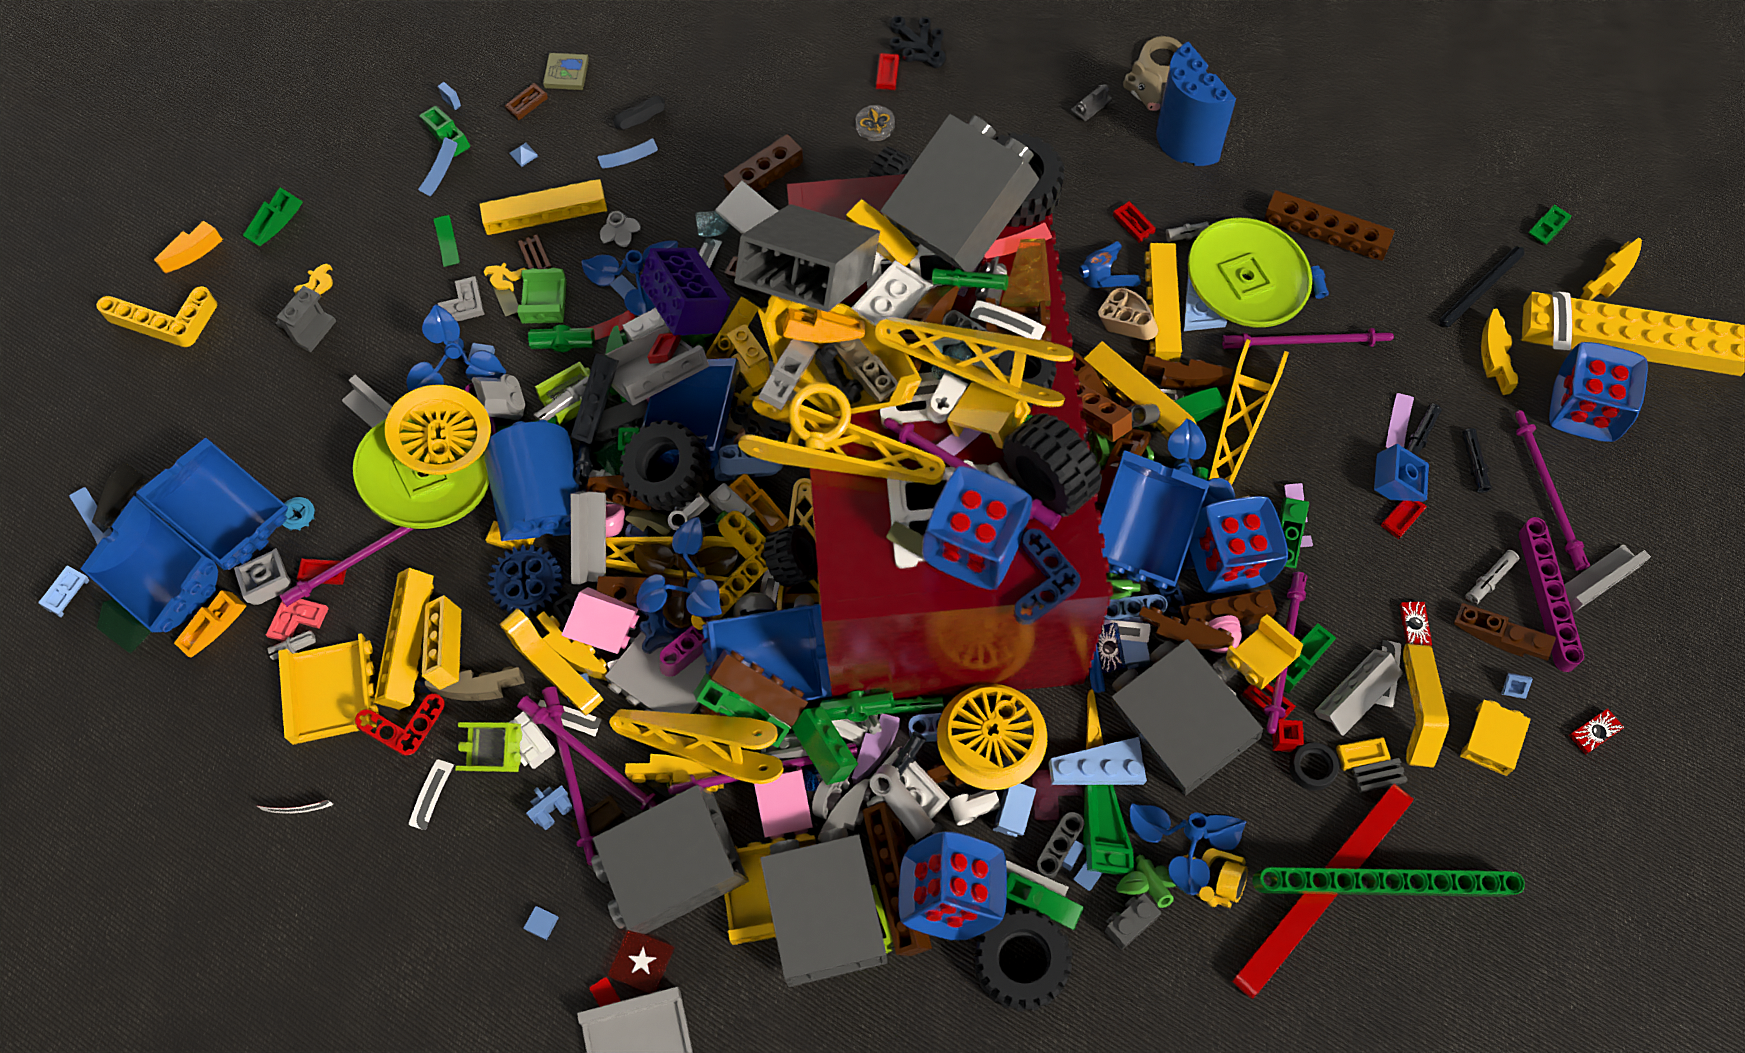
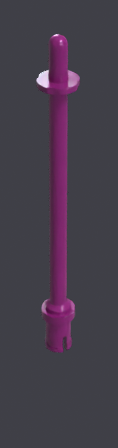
M1369 328L1368 333L1251 337L1248 333H1242V335H1223L1222 347L1223 349L1242 348L1243 350L1246 339L1251 340L1249 347L1251 345L1368 342L1369 347H1374L1375 341H1391L1394 335L1390 332L1375 333L1374 328Z
M1518 410L1515 412V417L1520 428L1516 430V434L1524 436L1566 538L1567 544L1564 549L1566 553L1570 554L1575 570H1584L1590 567V563L1583 550L1584 544L1582 541L1577 540L1532 434L1536 430V426L1528 424L1524 412Z
M891 418L884 420V426L899 435L898 442L904 444L910 441L930 454L938 456L955 469L958 466L975 469L913 432L914 424L909 422L903 426ZM1032 500L1029 519L1032 520L1034 518L1053 530L1059 523L1061 515L1043 506L1040 500Z
M399 527L311 580L298 581V585L280 594V598L288 607L304 596L306 598L309 597L313 588L412 531L413 528Z
M1303 572L1293 573L1291 588L1287 592V597L1291 601L1285 630L1293 636L1299 604L1306 598L1304 590L1307 575H1304ZM1288 666L1276 676L1272 703L1264 708V713L1269 716L1267 731L1270 734L1276 732L1278 719L1285 717V709L1281 707Z
M557 687L545 688L542 690V694L544 695L549 717L563 727L561 716L564 713V708L560 705ZM556 735L581 839L576 842L577 847H584L587 863L592 866L591 858L595 855L593 838L596 836L590 835L568 744Z
M527 695L518 703L517 708L530 716L534 724L545 725L642 803L640 809L643 812L647 808L651 809L659 805L654 801L656 798L655 793L648 796L551 719L547 708H541Z
M855 742L846 744L855 758L858 757ZM809 756L782 761L783 770L813 764ZM692 774L689 776L690 781L671 785L668 791L670 794L675 795L696 785L707 788L738 780L724 774L696 780Z

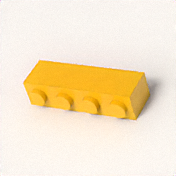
M445 595L425 605L422 677L439 690L459 681L461 609Z

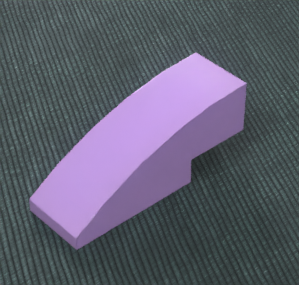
M881 714L879 719L880 726L882 727L881 732H877L875 735L865 733L857 759L858 765L855 767L852 776L853 784L857 785L868 777L885 757L896 737L900 726V718Z

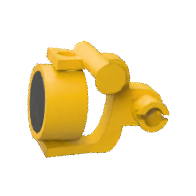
M1210 848L1201 859L1206 862L1208 867L1216 858H1223L1228 861L1225 862L1220 872L1216 896H1214L1213 889L1207 886L1201 888L1196 895L1203 901H1206L1211 907H1216L1219 904L1230 909L1232 905L1230 901L1237 903L1243 893L1248 875V867H1245L1246 861L1243 857Z

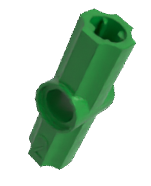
M556 325L553 329L530 330L528 332V340L531 349L552 348L558 352H567L571 348L594 347L595 334L593 328L572 329L566 325Z
M891 690L869 694L864 691H852L847 694V697L822 700L820 707L823 706L831 721L849 719L854 722H862L867 720L870 715L894 712L895 701Z

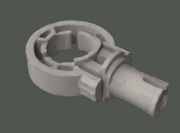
M854 770L843 782L826 785L824 780L821 781L813 799L812 811L814 816L827 820L834 807L842 799L846 789L850 787L848 779Z

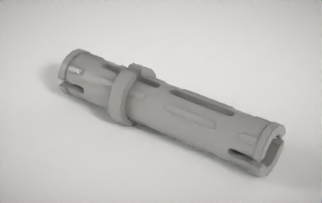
M584 377L583 380L572 388L569 386L565 393L535 413V418L548 421L574 401H579L580 397L584 395L588 377Z
M1507 550L1484 576L1477 579V584L1465 595L1466 599L1470 603L1477 605L1487 593H1491L1495 589V584L1519 561L1518 554L1512 550Z

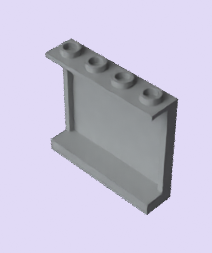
M665 324L605 354L608 357L619 360L611 387L631 405H635L709 367L703 347L698 345L692 348L681 339L671 360L665 363L649 364L647 356L658 335L672 333Z
M641 632L606 674L605 677L609 683L608 688L616 694L621 692L627 696L626 700L634 707L639 705L645 709L644 711L693 714L701 704L696 701L693 692L706 674L705 666L709 665L706 657H704V653L680 673L668 677L663 675L659 668L660 652L665 647H660L651 654L644 653L642 643L646 636ZM688 646L683 647L684 649H691V647ZM671 660L666 661L667 663H674V661Z
M678 987L577 1013L579 1024L583 1028L587 1053H693L681 990Z

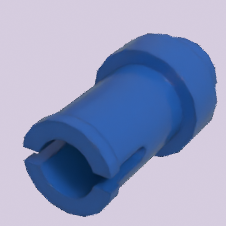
M1319 266L1311 267L1312 286L1315 297L1317 299L1324 298L1329 295L1324 281V270L1320 269Z

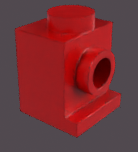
M1278 720L1277 730L1272 734L1273 751L1292 752L1298 745H1304L1303 721Z

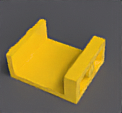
M744 324L726 335L738 352L731 356V358H737L740 363V374L752 391L755 392L765 386L771 376L768 355L747 325Z
M971 382L955 408L950 412L947 422L956 437L960 436L964 428H969L991 434L996 447L1002 448L1005 438L1022 425L1031 410L1026 401L1013 398L980 383Z
M1266 614L1260 620L1259 628L1236 649L1232 645L1228 647L1226 660L1233 669L1239 670L1250 684L1256 685L1262 690L1300 656L1303 644Z
M1483 700L1476 707L1475 711L1478 712V716L1469 742L1462 748L1460 757L1507 776L1515 769L1531 719L1525 717L1519 711L1503 708L1495 701Z

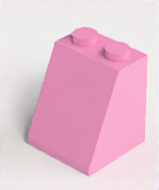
M587 587L579 592L562 636L618 654L621 649L625 650L629 644L631 637L627 635L630 628L634 629L640 616L636 615L638 608Z
M801 767L783 770L782 775L771 783L754 784L765 837L770 836V839L773 840L783 838L785 836L784 833L794 831V834L798 835L807 833L808 828H813Z

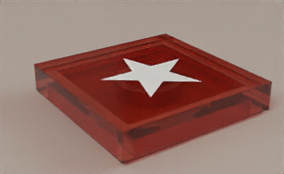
M628 930L608 973V977L649 994L656 993L675 948L644 934Z

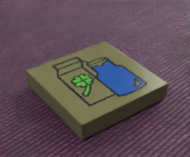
M549 53L543 82L544 87L583 90L589 61L588 55Z

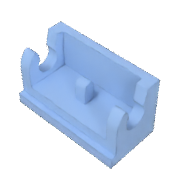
M66 566L39 601V604L47 611L53 612L61 618L64 615L62 611L84 583L87 584L90 580L84 574Z
M1140 617L1117 620L1144 623L1142 620H1140ZM1120 640L1124 666H1127L1128 669L1151 667L1147 642Z
M1021 783L1004 789L993 831L1017 837V835L1023 836L1036 789Z

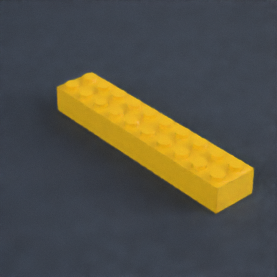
M1532 292L1523 305L1522 341L1553 346V295ZM1571 298V349L1581 342H1594L1633 351L1646 357L1649 362L1742 376L1745 373V325Z

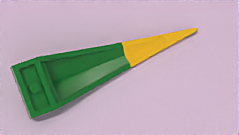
M1093 689L1088 691L1086 750L1104 745ZM1085 785L1083 845L1086 848L1087 871L1127 875L1134 871L1133 848L1122 818L1114 786Z

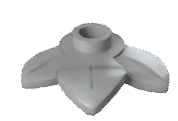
M613 211L608 215L607 224L601 228V240L604 244L614 240L617 245L627 247L632 241L631 233L640 231V225L634 218H626L623 213Z

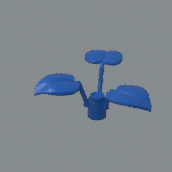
M663 241L647 247L643 255L637 250H631L626 254L620 268L618 261L610 255H599L582 260V267L591 282L599 286H609L615 280V276H619L626 266L629 272L635 274L638 289H632L627 292L624 299L625 306L632 314L641 316L656 308L645 290L641 287L639 276L650 248H678V242Z
M435 304L423 322L422 331L429 341L433 343L444 342L446 345L445 353L435 369L428 362H419L414 365L407 377V388L409 391L429 385H443V376L438 371L448 357L451 359L463 357L465 363L469 365L466 369V375L470 380L473 377L500 379L506 374V370L499 359L486 350L476 351L471 355L469 361L466 351L463 350L464 343L459 338L460 327L458 322L447 310Z
M1188 418L1172 432L1168 439V450L1173 457L1178 459L1174 463L1173 468L1193 475L1191 464L1188 461L1189 458L1199 459L1206 450V440L1202 431ZM1223 478L1208 480L1210 484L1202 508L1215 502L1235 499L1232 485Z
M694 517L682 524L676 530L672 540L674 551L678 554H683V558L697 574V577L689 580L688 588L669 584L665 585V578L662 575L656 574L648 577L639 588L636 601L637 608L648 613L660 610L667 599L666 590L672 589L690 594L687 598L686 606L692 615L712 617L722 614L720 592L717 583L711 579H704L705 575L697 569L688 557V554H696L702 545L703 525L699 517Z
M1131 804L1129 811L1130 822L1135 833L1148 842H1159L1163 834L1168 836L1184 827L1186 837L1192 840L1188 859L1182 856L1174 858L1169 864L1168 874L1178 888L1190 895L1198 894L1201 888L1208 884L1210 878V871L1206 862L1201 859H1193L1197 841L1202 837L1205 839L1209 838V842L1214 848L1222 851L1233 850L1239 844L1246 821L1231 816L1211 815L1206 817L1202 813H1193L1188 821L1183 819L1180 824L1168 830L1171 820L1169 815L1159 807Z

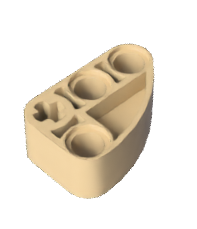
M1125 288L1113 290L1099 309L1098 315L1105 329L1109 332L1143 340L1152 339L1158 333L1156 321L1146 301L1131 290Z

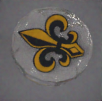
M871 105L865 107L856 117L857 132L861 137L864 136L870 141H881L888 138L895 128L894 115L883 106Z

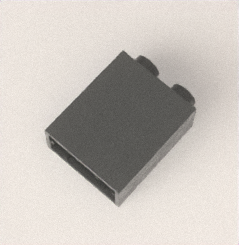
M949 114L880 212L900 232L943 260L963 271L973 272L1039 181V178L1029 165V161L1034 154L1024 144L1010 137L1003 146L992 139L996 131L981 118L972 115L969 121L965 123Z
M789 204L741 235L734 283L829 312L872 277L880 230Z
M1188 639L1178 647L1172 640H1168L1150 655L1149 658L1153 661V666L1141 675L1132 668L1114 681L1112 687L1117 693L1112 696V702L1116 711L1186 796L1261 739L1263 728Z
M699 785L593 838L598 854L592 856L591 863L599 880L602 883L609 882L615 899L608 902V909L614 923L620 929L626 927L627 930L647 934L749 882L714 794Z
M836 828L822 832L818 835L820 844L800 848L799 841L795 839L774 843L769 847L771 855L760 857L784 978L788 987L888 964L859 834L849 837L846 828Z

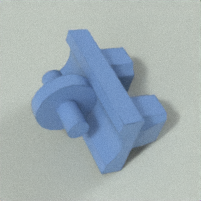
M562 785L555 791L549 786L543 792L537 787L534 791L538 796L530 801L534 807L527 812V815L535 824L538 823L543 829L547 830L555 822L550 816V812L557 808L562 815H565L573 809L569 800L570 796Z

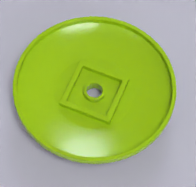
M1231 218L1218 221L1199 234L1189 253L1188 273L1196 293L1212 311L1234 323L1249 327H1270L1282 324L1298 314L1310 296L1312 272L1304 252L1290 236L1266 222L1250 218ZM1242 275H1249L1251 280L1244 279Z
M420 416L426 422H428L425 416ZM411 418L407 421L409 423L419 425ZM386 419L375 425L364 436L357 448L353 462V476L358 494L373 513L398 526L428 529L453 523L466 516L479 504L490 484L484 454L473 464L460 471L446 475L429 474L425 477L419 476L417 474L418 471L402 464L390 451L385 438ZM472 427L464 431H474L476 429ZM402 429V432H401V433H414V432H411V431ZM437 434L436 438L441 439V434ZM464 439L474 443L476 439ZM401 441L402 445H405V444H408V443H410V442H413V441ZM460 447L466 453L470 451L469 449ZM415 449V450L410 451V452H408V453H409L410 455H412V454H413L414 452H416L418 449ZM450 449L455 460L461 458ZM428 451L418 460L424 462Z

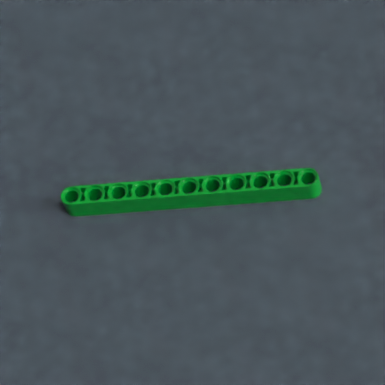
M1271 867L1257 871L1252 878L1254 888L1261 893L1505 897L1520 894L1525 888L1523 877L1519 873L1511 871ZM1265 874L1271 879L1270 887L1264 883L1263 878ZM1289 874L1295 879L1294 887L1288 882ZM1314 875L1319 879V887H1316L1313 883ZM1338 875L1343 879V887H1340L1337 883ZM1362 876L1367 879V888L1361 882ZM1386 877H1389L1392 882L1391 888L1386 884ZM1411 877L1415 880V888L1410 884ZM1434 878H1437L1439 881V888L1435 886ZM1459 878L1463 882V888H1460L1458 885ZM1482 879L1487 883L1486 889L1482 885ZM1506 879L1510 882V889L1506 886Z

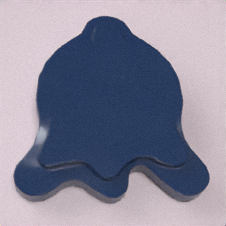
M663 607L652 613L639 609L649 618L639 625L641 632L646 636L642 643V650L646 654H651L660 647L668 646L690 628H677L669 623L663 615Z

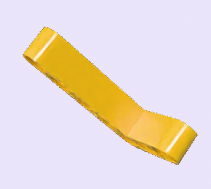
M202 286L195 288L190 293L175 318L111 296L102 297L97 302V309L108 322L182 347H189L194 344L217 307V302L206 287Z
M731 511L719 521L718 528L721 534L746 560L719 586L720 599L723 602V606L720 605L722 614L708 617V621L720 619L768 569L766 561L761 557V553L764 554L765 552L764 543H766V538L739 511ZM729 520L734 523L735 528L730 525ZM745 537L749 538L751 544L746 542ZM746 568L752 571V576L748 574ZM732 583L737 585L738 591L732 587ZM692 615L691 621L693 626L702 631V625H705L706 621L702 617Z
M520 609L514 610L500 623L501 628L514 647L557 687L566 698L568 697L569 701L585 716L603 701L601 695L539 636L531 621Z
M1406 644L1403 652V661L1416 717V723L1407 747L1406 760L1408 765L1434 767L1448 730V712L1432 647L1428 645Z

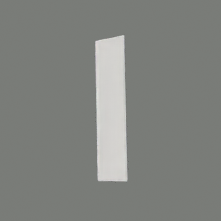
M1006 861L1007 872L1015 873L1065 897L1068 890L1067 886Z

